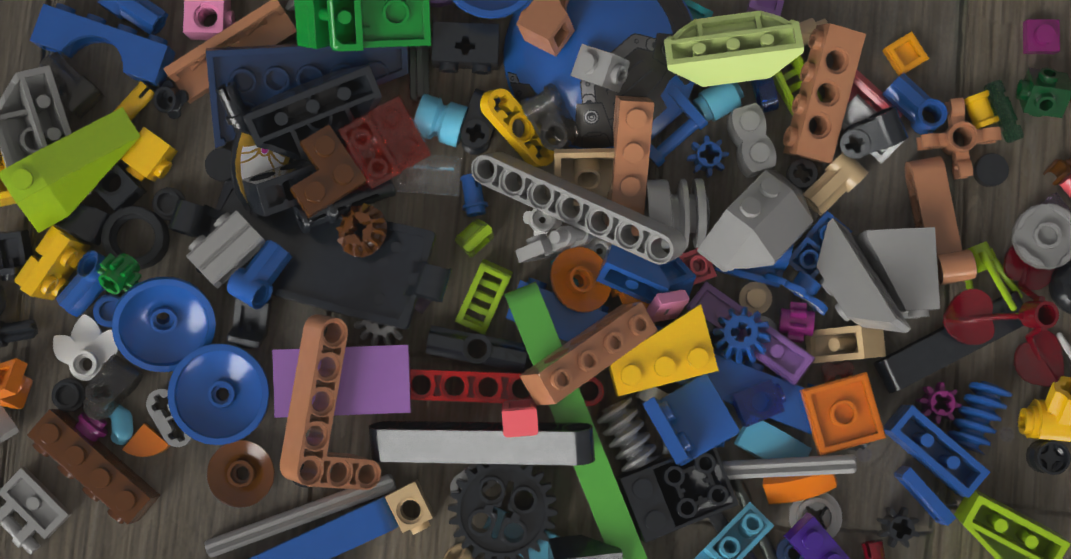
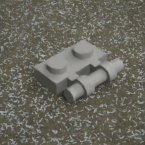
M569 225L560 226L556 230L551 231L547 237L546 234H540L526 240L527 245L515 250L519 263L556 258L564 250L583 247L584 244L591 242L592 239L597 237L576 227L573 228Z
M26 467L20 468L0 489V496L6 501L3 506L0 505V526L13 537L11 541L18 548L23 547L30 555L34 554L41 547L33 538L36 531L44 539H47L72 515ZM14 511L27 522L24 527L12 517Z

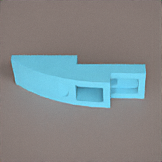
M749 502L694 559H743L774 525Z

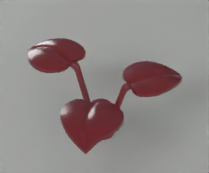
M1012 244L1004 257V273L1009 279L1019 281L1018 289L1034 301L1025 302L1018 313L992 314L993 302L988 294L979 289H966L959 292L950 302L943 315V324L947 332L957 341L968 345H980L986 343L994 336L995 328L992 320L1020 319L1024 326L1034 329L1025 335L1027 342L1021 343L1015 350V370L1020 378L1030 384L1051 387L1053 382L1059 381L1060 376H1064V360L1060 343L1057 337L1047 330L1057 323L1059 310L1053 302L1045 301L1044 296H1038L1031 290H1040L1046 287L1051 281L1054 269H1036L1024 263L1016 254Z

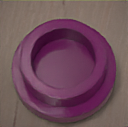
M93 411L89 414L85 412L80 413L78 416L79 421L75 427L82 435L91 441L97 442L100 437L104 438L108 434L105 428L107 422L100 415Z

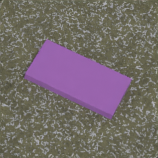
M409 345L346 347L334 416L411 413ZM300 349L272 350L274 418L288 417ZM321 361L318 364V370L321 367ZM315 395L313 396L312 404L315 401Z

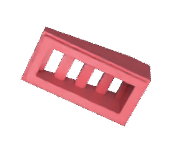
M533 399L503 402L502 423L504 436L508 438L538 434L537 405Z

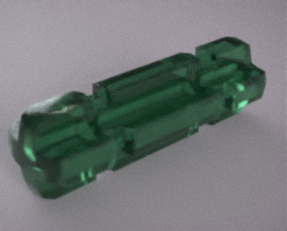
M995 80L986 84L984 91L989 90L990 95L988 98L992 100L990 105L994 115L999 116L1000 121H998V125L1004 129L1002 134L1005 142L1012 143L1022 139L1024 133L1021 126L1016 124L1018 118L1009 97L1004 95L1006 89L1003 82Z

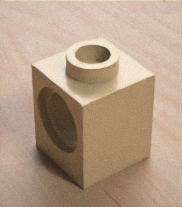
M418 479L385 496L402 533L411 530L414 535L431 526L428 520L432 519L435 514ZM407 500L416 501L421 509L420 515L415 518L406 516L403 512L404 502Z

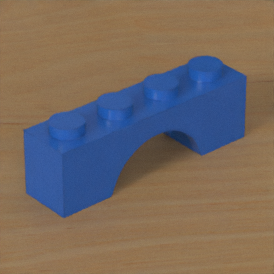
M57 3L55 7L43 4L30 41L38 47L72 58L80 49L90 44H110L118 49L123 62V72L131 79L141 80L143 83L157 88L162 87V83L166 81L168 75L163 68L171 64L176 55L167 46V40L149 34L148 39L136 35L137 30L123 24H118L117 28L108 26L105 19L88 13L86 18L76 15L75 9L64 4Z

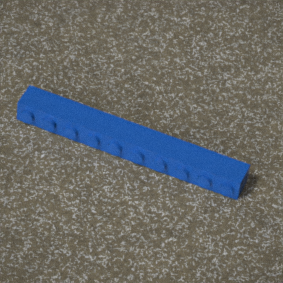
M530 277L527 282L520 280L517 287L518 289L536 281L558 337L566 342L608 314L609 307L605 305L587 313L573 311L564 306L558 300L555 293L545 290L546 283ZM509 308L506 319L515 322ZM655 325L658 331L663 328ZM714 348L719 371L708 373L707 375L723 402L812 435L800 390L804 389L803 387L792 385L777 373L775 377L764 373V366L758 363H751L749 360H745L744 365H738L735 361H732V357L729 360H725L723 357L724 351ZM699 376L673 383L684 386ZM808 383L806 388L812 387V386H815V385Z

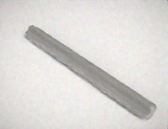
M391 474L381 476L379 483L370 490L345 489L208 539L204 542L206 552L211 558L393 492L396 490V483Z

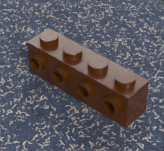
M49 409L27 434L34 441L32 444L34 449L43 456H51L59 463L57 466L58 470L70 479L76 478L84 485L82 490L88 497L97 502L101 500L109 508L107 512L114 520L121 524L124 522L131 524L139 521L161 495L99 440L94 442L82 435L76 429L77 421L71 415L60 409Z

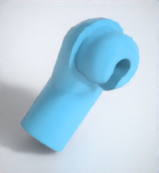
M106 396L98 405L97 411L111 419L112 442L117 445H124L133 436V416L128 409Z

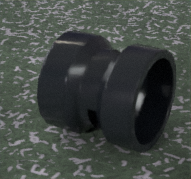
M1037 440L1031 443L1026 452V461L1029 467L1040 473L1050 475L1061 474L1066 471L1071 461L1068 448L1057 441Z

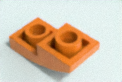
M835 474L763 478L762 485L768 504H782L801 501L826 493L837 487V479Z

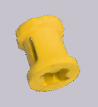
M989 90L964 99L966 110L972 125L976 129H981L1000 121L999 116L994 115L988 100Z

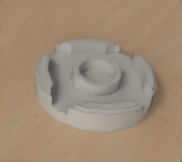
M1038 204L1031 206L1017 218L1012 228L1011 241L1016 254L1024 263L1036 269L1051 270L1061 267L1071 260V212L1057 204Z

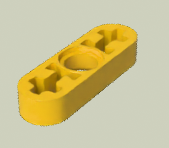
M502 88L485 92L480 101L482 113L523 160L535 167L547 166L554 160V143L513 95ZM500 98L499 107L501 110L494 109L496 105L494 99ZM516 119L521 120L524 124V133L520 138L512 130L513 122ZM535 146L542 147V149L540 150V154L542 155V157H536L538 150Z

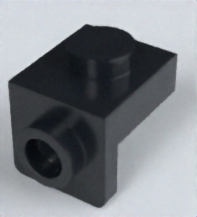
M28 229L0 232V276L2 281L14 280L29 257L33 255Z
M236 298L233 326L227 335V342L235 343L237 346L246 349L259 348L268 334L272 299H269L262 308L256 310Z

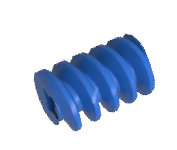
M986 381L969 383V389L975 395L965 394L963 400L970 407L961 406L958 408V412L965 419L955 418L952 423L959 431L950 430L947 435L958 445L986 455L979 449L980 445L991 446V442L984 434H996L997 432L989 423L990 421H1002V418L995 412V409H1007L1008 406L1000 398L1001 396L1012 397L1013 394L1002 387Z

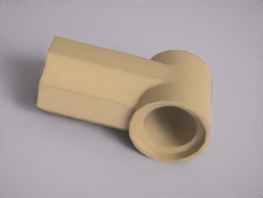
M843 152L832 161V164H829L824 169L826 172L803 193L807 205L819 215L826 212L845 192H850L869 173L856 159L847 157Z

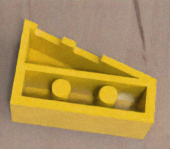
M701 304L661 328L608 366L616 396L719 371Z

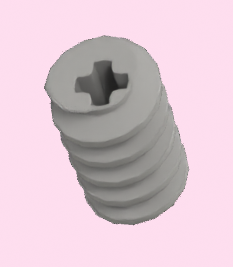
M631 396L602 409L603 414L597 420L598 424H609L608 428L603 432L604 436H615L609 447L621 448L615 459L627 460V463L621 468L622 472L636 470L660 457L650 456L657 448L655 444H644L650 438V433L638 432L645 424L644 421H632L639 412L638 409H626L627 405L632 401Z

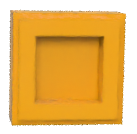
M912 31L882 50L898 76L903 72L906 74L929 59Z

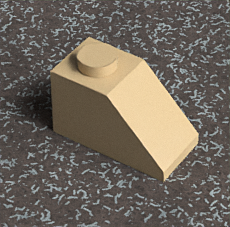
M855 325L814 330L812 336H805L806 352L815 357L813 363L886 356L884 332L880 329Z

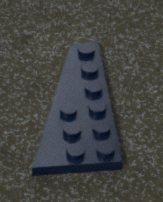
M297 44L206 48L215 148L234 140L236 135L232 125H228L226 122L227 113L218 93L215 91L217 87L223 84L227 87L228 82L235 81L245 107L251 110L276 94L341 69L369 64L377 85H381L409 74L407 46L364 48V51H334L330 46L313 49L301 47Z

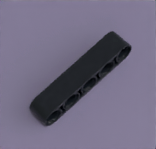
M1018 291L1010 292L1017 306L1016 311H1011L1001 296L992 301V314L1018 313L1024 304ZM1020 319L992 320L995 328L994 336L986 343L980 345H968L957 341L943 326L873 364L889 394L894 393L1024 325Z

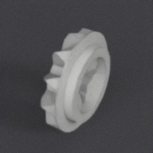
M828 493L793 502L789 507L788 522L791 528L808 512L806 507L814 511L825 507L819 517L824 525L823 528L832 538L836 536L841 528L842 511L840 505Z

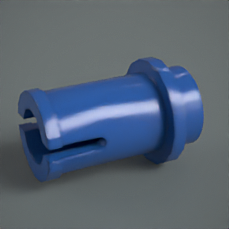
M472 174L461 176L460 181L462 182L465 202L462 210L466 211L468 217L486 214L485 208L488 207V202L484 201L482 185L474 179Z

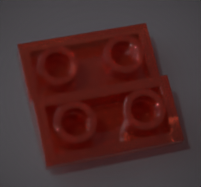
M400 94L338 130L371 188L401 174L402 170L432 154Z

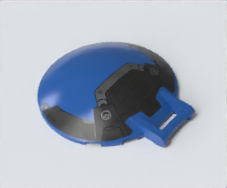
M530 0L523 8L513 13L504 44V68L508 87L513 97L546 135L555 142L576 149L614 148L613 122L616 95L649 97L654 102L651 140L682 113L689 118L658 147L655 148L652 144L650 145L649 159L658 168L666 162L664 158L697 129L701 131L708 125L706 119L688 100L695 83L669 71L667 68L664 39L673 36L679 29L694 20L684 0H569L567 13L575 31L556 57L524 41L516 24L521 12L533 0ZM581 44L613 53L630 61L627 79L619 93L570 76Z

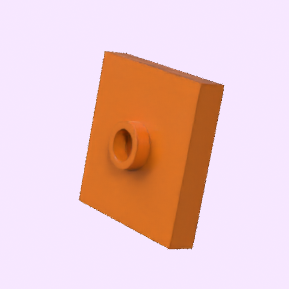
M867 372L800 390L819 456L886 438Z

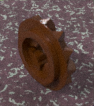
M363 203L360 206H351V210L347 214H341L343 220L340 226L336 227L339 232L337 242L341 244L346 253L355 257H366L375 253L382 246L387 234V222L379 209ZM358 221L366 226L362 230V237L354 234L358 230Z

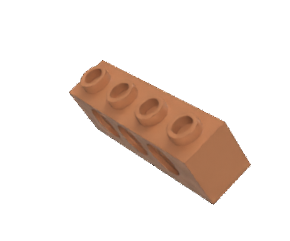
M831 23L817 25L816 29L813 30L808 43L809 48H811L808 60L804 63L800 72V80L802 81L800 91L792 103V113L794 114L791 125L786 129L783 137V144L785 145L783 153L818 163L832 164L862 52L865 33ZM829 53L834 60L831 69L826 64V57ZM821 85L825 90V97L822 101L819 100L817 95L818 88ZM812 118L817 123L814 133H811L809 130V122Z
M642 301L620 305L519 376L536 405L557 404L658 330Z

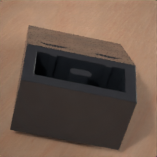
M716 447L683 466L677 465L673 457L670 456L615 477L639 539L645 543L739 505Z

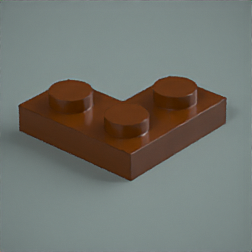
M330 125L300 142L301 148L317 171L293 185L290 191L308 218L366 183V178Z

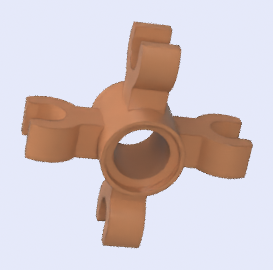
M964 98L949 99V102L944 103L948 112V128L942 133L922 134L921 137H917V151L941 148L944 153L952 156L953 179H967L968 176H973V166L969 150L977 144H992L1002 140L1000 127L976 129L971 123L965 122ZM954 131L959 132L964 137L963 146H958L953 141Z

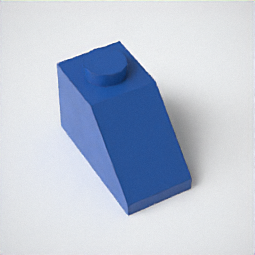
M610 244L596 279L597 282L648 304L652 302L656 294L667 292L670 286L659 264L652 263L613 244Z

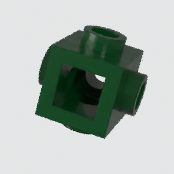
M1028 67L1024 80H1019L1016 88V98L1020 100L1023 113H1028L1035 117L1050 116L1063 118L1071 98V82L1068 73L1058 72L1047 67L1041 69Z

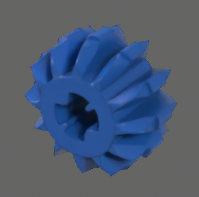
M743 306L741 315L736 316L735 310L730 308L728 313L731 319L727 320L720 316L718 323L723 328L713 330V335L721 338L715 343V347L717 350L725 349L723 353L725 360H729L736 354V363L741 365L743 363V355H748L749 361L754 363L756 362L754 351L765 355L767 349L761 343L771 342V335L764 333L769 328L768 321L759 322L761 318L759 311H755L748 317V307ZM742 329L747 330L748 336H745L744 342H739L736 335H739Z

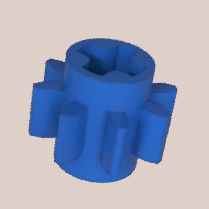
M705 135L701 146L693 141L690 146L696 152L689 155L686 161H694L696 166L693 170L694 174L702 170L706 172L707 178H710L714 167L718 171H723L725 167L720 160L728 157L729 152H722L719 147L722 144L721 139L714 143L710 142L708 135ZM705 150H708L709 155L715 156L710 164L707 163L706 158L700 157Z

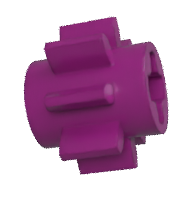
M791 301L789 309L781 308L778 332L786 333V338L792 342L802 343L804 335H813L815 312L806 311L807 303Z
M937 382L935 390L930 386H923L924 396L916 399V402L922 404L923 410L921 413L925 416L932 415V422L940 424L941 416H944L947 420H954L953 410L961 407V404L956 403L954 398L958 391L956 389L944 391V382ZM935 397H942L943 400L939 403L942 409L934 408V405L937 403Z

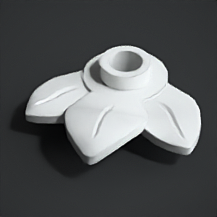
M82 315L73 327L71 336L56 335L53 337L55 356L61 362L68 364L72 375L82 381H90L97 378L103 370L104 363L113 359L118 352L112 330L102 333L97 322L88 315ZM87 358L92 361V367L88 371L83 368V361Z

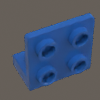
M707 374L699 376L660 400L653 397L642 403L675 463L680 466L687 464L740 433V429Z

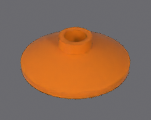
M585 247L567 249L561 252L552 264L550 272L552 289L558 300L573 311L581 313L594 311L600 308L610 295L611 287L596 281L603 263V259L596 252ZM573 277L578 280V287L575 285Z

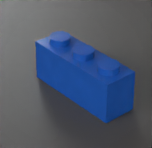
M902 404L883 426L885 434L956 495L969 498L990 474L988 469L913 405Z

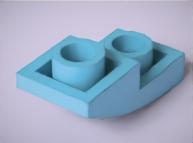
M750 414L734 442L735 445L758 459L808 457L812 448Z

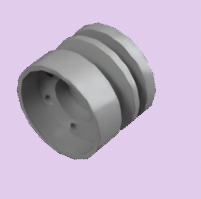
M696 178L692 180L691 194H689L686 179L679 180L676 194H671L667 179L647 180L644 215L680 231L685 237L686 248H688L690 234L692 235L694 248H698L706 238L709 229L710 208L703 179ZM664 239L661 240L662 249H669L668 242Z

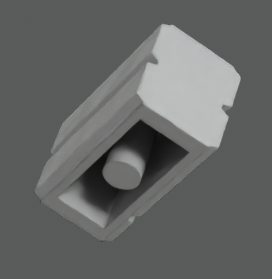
M238 211L232 214L227 212L219 217L214 223L216 229L207 237L201 235L196 238L189 246L191 252L186 255L217 289L236 270L247 263L266 242Z

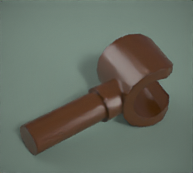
M1071 157L1066 160L1055 159L1043 172V175H1046L1048 172L1055 174L1057 179L1052 184L1058 185L1071 172Z

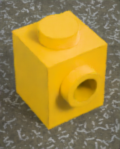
M143 127L139 132L141 137L121 160L128 164L125 170L142 182L146 177L155 182L158 178H163L172 167L171 160L178 151L149 129Z

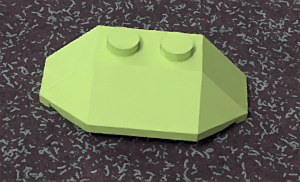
M761 10L694 19L679 29L673 36L664 39L668 70L702 87L771 78L804 52L799 21L792 19L788 21L781 16Z

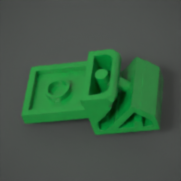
M294 0L298 46L313 49L330 46L334 51H364V48L431 46L429 0Z

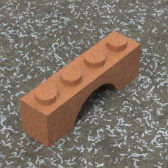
M533 0L521 12L516 23L524 41L556 57L575 31L567 13L569 0Z
M616 95L613 122V172L607 199L644 215L654 102L649 97ZM606 214L605 225L609 226V217ZM632 225V235L639 236L638 229Z

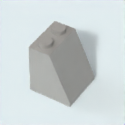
M935 227L866 230L853 236L904 319L930 317L929 311L940 309Z

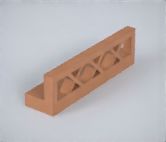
M270 0L163 69L180 90L187 91L189 96L187 102L191 104L209 92L206 48L283 45L297 36L296 28L279 1Z

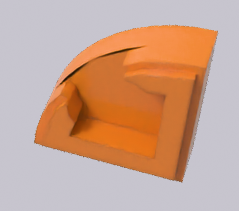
M144 423L122 450L133 456L148 457L162 453L171 445H168L164 438L151 426Z

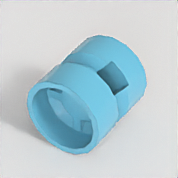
M424 93L415 114L412 134L426 139L437 136L439 143L457 148L461 140V128L466 118L468 107L454 102L443 105L441 98Z

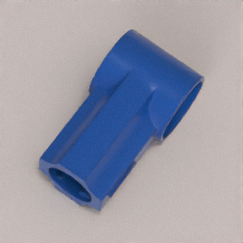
M149 0L97 1L98 4L120 19L125 18L148 35L159 33L165 26L168 14Z
M904 72L882 93L910 121L912 129L920 135L933 133L947 119L948 112L944 103L938 99H931ZM922 111L932 113L935 122L928 123L925 121Z
M267 240L246 268H239L231 275L227 284L228 293L256 310L262 308L272 295V284L291 260L292 256L277 243Z
M91 250L80 259L77 266V275L56 298L58 304L69 314L75 317L81 316L100 293L105 290L99 283L98 278L100 274L97 271L101 267L100 263L106 256Z

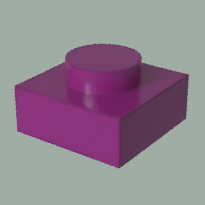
M1027 19L1023 22V54H1057L1060 52V19Z

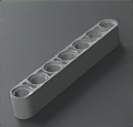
M504 152L477 156L471 164L472 176L478 183L652 263L665 264L680 257L686 249L685 237L677 229ZM490 162L494 166V174L490 171ZM518 174L522 178V187L517 182ZM545 187H548L550 190V200L545 195ZM574 199L577 200V202L579 203V213L576 212L574 209ZM603 212L609 217V226H606L602 220ZM632 225L639 231L638 240L632 235ZM662 239L666 240L670 246L669 254L664 252L661 247Z

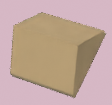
M614 148L554 149V175L607 198L612 180ZM574 199L573 206H579L577 200Z

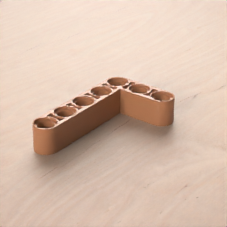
M321 314L310 316L303 327L280 459V471L286 479L309 487L370 490L379 483L381 478V468L376 461L355 454L328 452L348 328L342 319ZM327 326V333H326V335L324 336V330H325V327ZM321 361V367L318 370V364ZM315 395V401H314V403L312 404V399H313V396ZM309 428H310L309 435H308V437L306 438V433H307V431H308ZM304 463L303 469L300 472L301 465Z

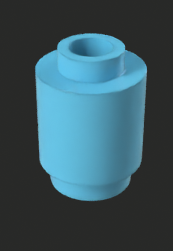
M738 83L715 85L699 92L698 97L693 100V104L707 122L710 120L715 122L732 112L733 109L741 107V99L744 98V94Z

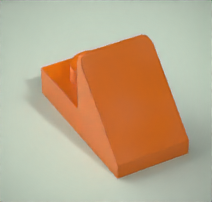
M17 358L0 363V406L14 409H22L24 407L33 383L31 378L24 375L28 363Z

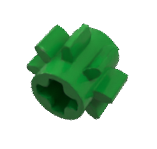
M111 253L108 254L100 263L101 267L97 271L100 274L98 278L99 283L106 291L112 294H119L122 290L128 291L131 287L138 284L139 279L142 277L138 273L140 271L139 263L132 256L125 253L119 254L117 258Z

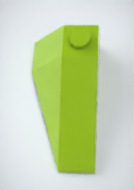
M121 107L1 170L0 179L16 204L37 232L40 233L70 216L141 136L124 108Z

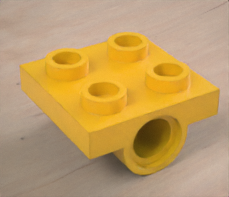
M53 225L35 249V251L42 255L41 259L31 255L14 279V282L21 287L20 290L31 297L54 300L69 284V277L74 270H77L80 259L91 246L58 226Z

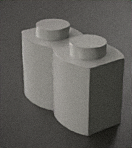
M757 103L733 109L727 118L729 137L737 147V164L746 178L760 175L765 170H771L776 165L775 147L766 135V118Z

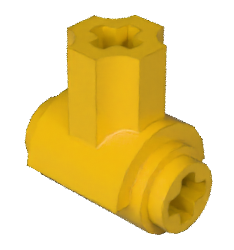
M1060 376L1058 382L1052 383L1045 400L1034 399L1027 408L1020 410L1018 429L1021 434H1025L1027 438L1071 442V377Z

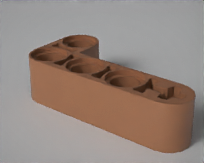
M936 156L906 162L905 178L915 228L935 227L939 286L975 279L977 274L975 258L971 250H962L946 167L942 157Z

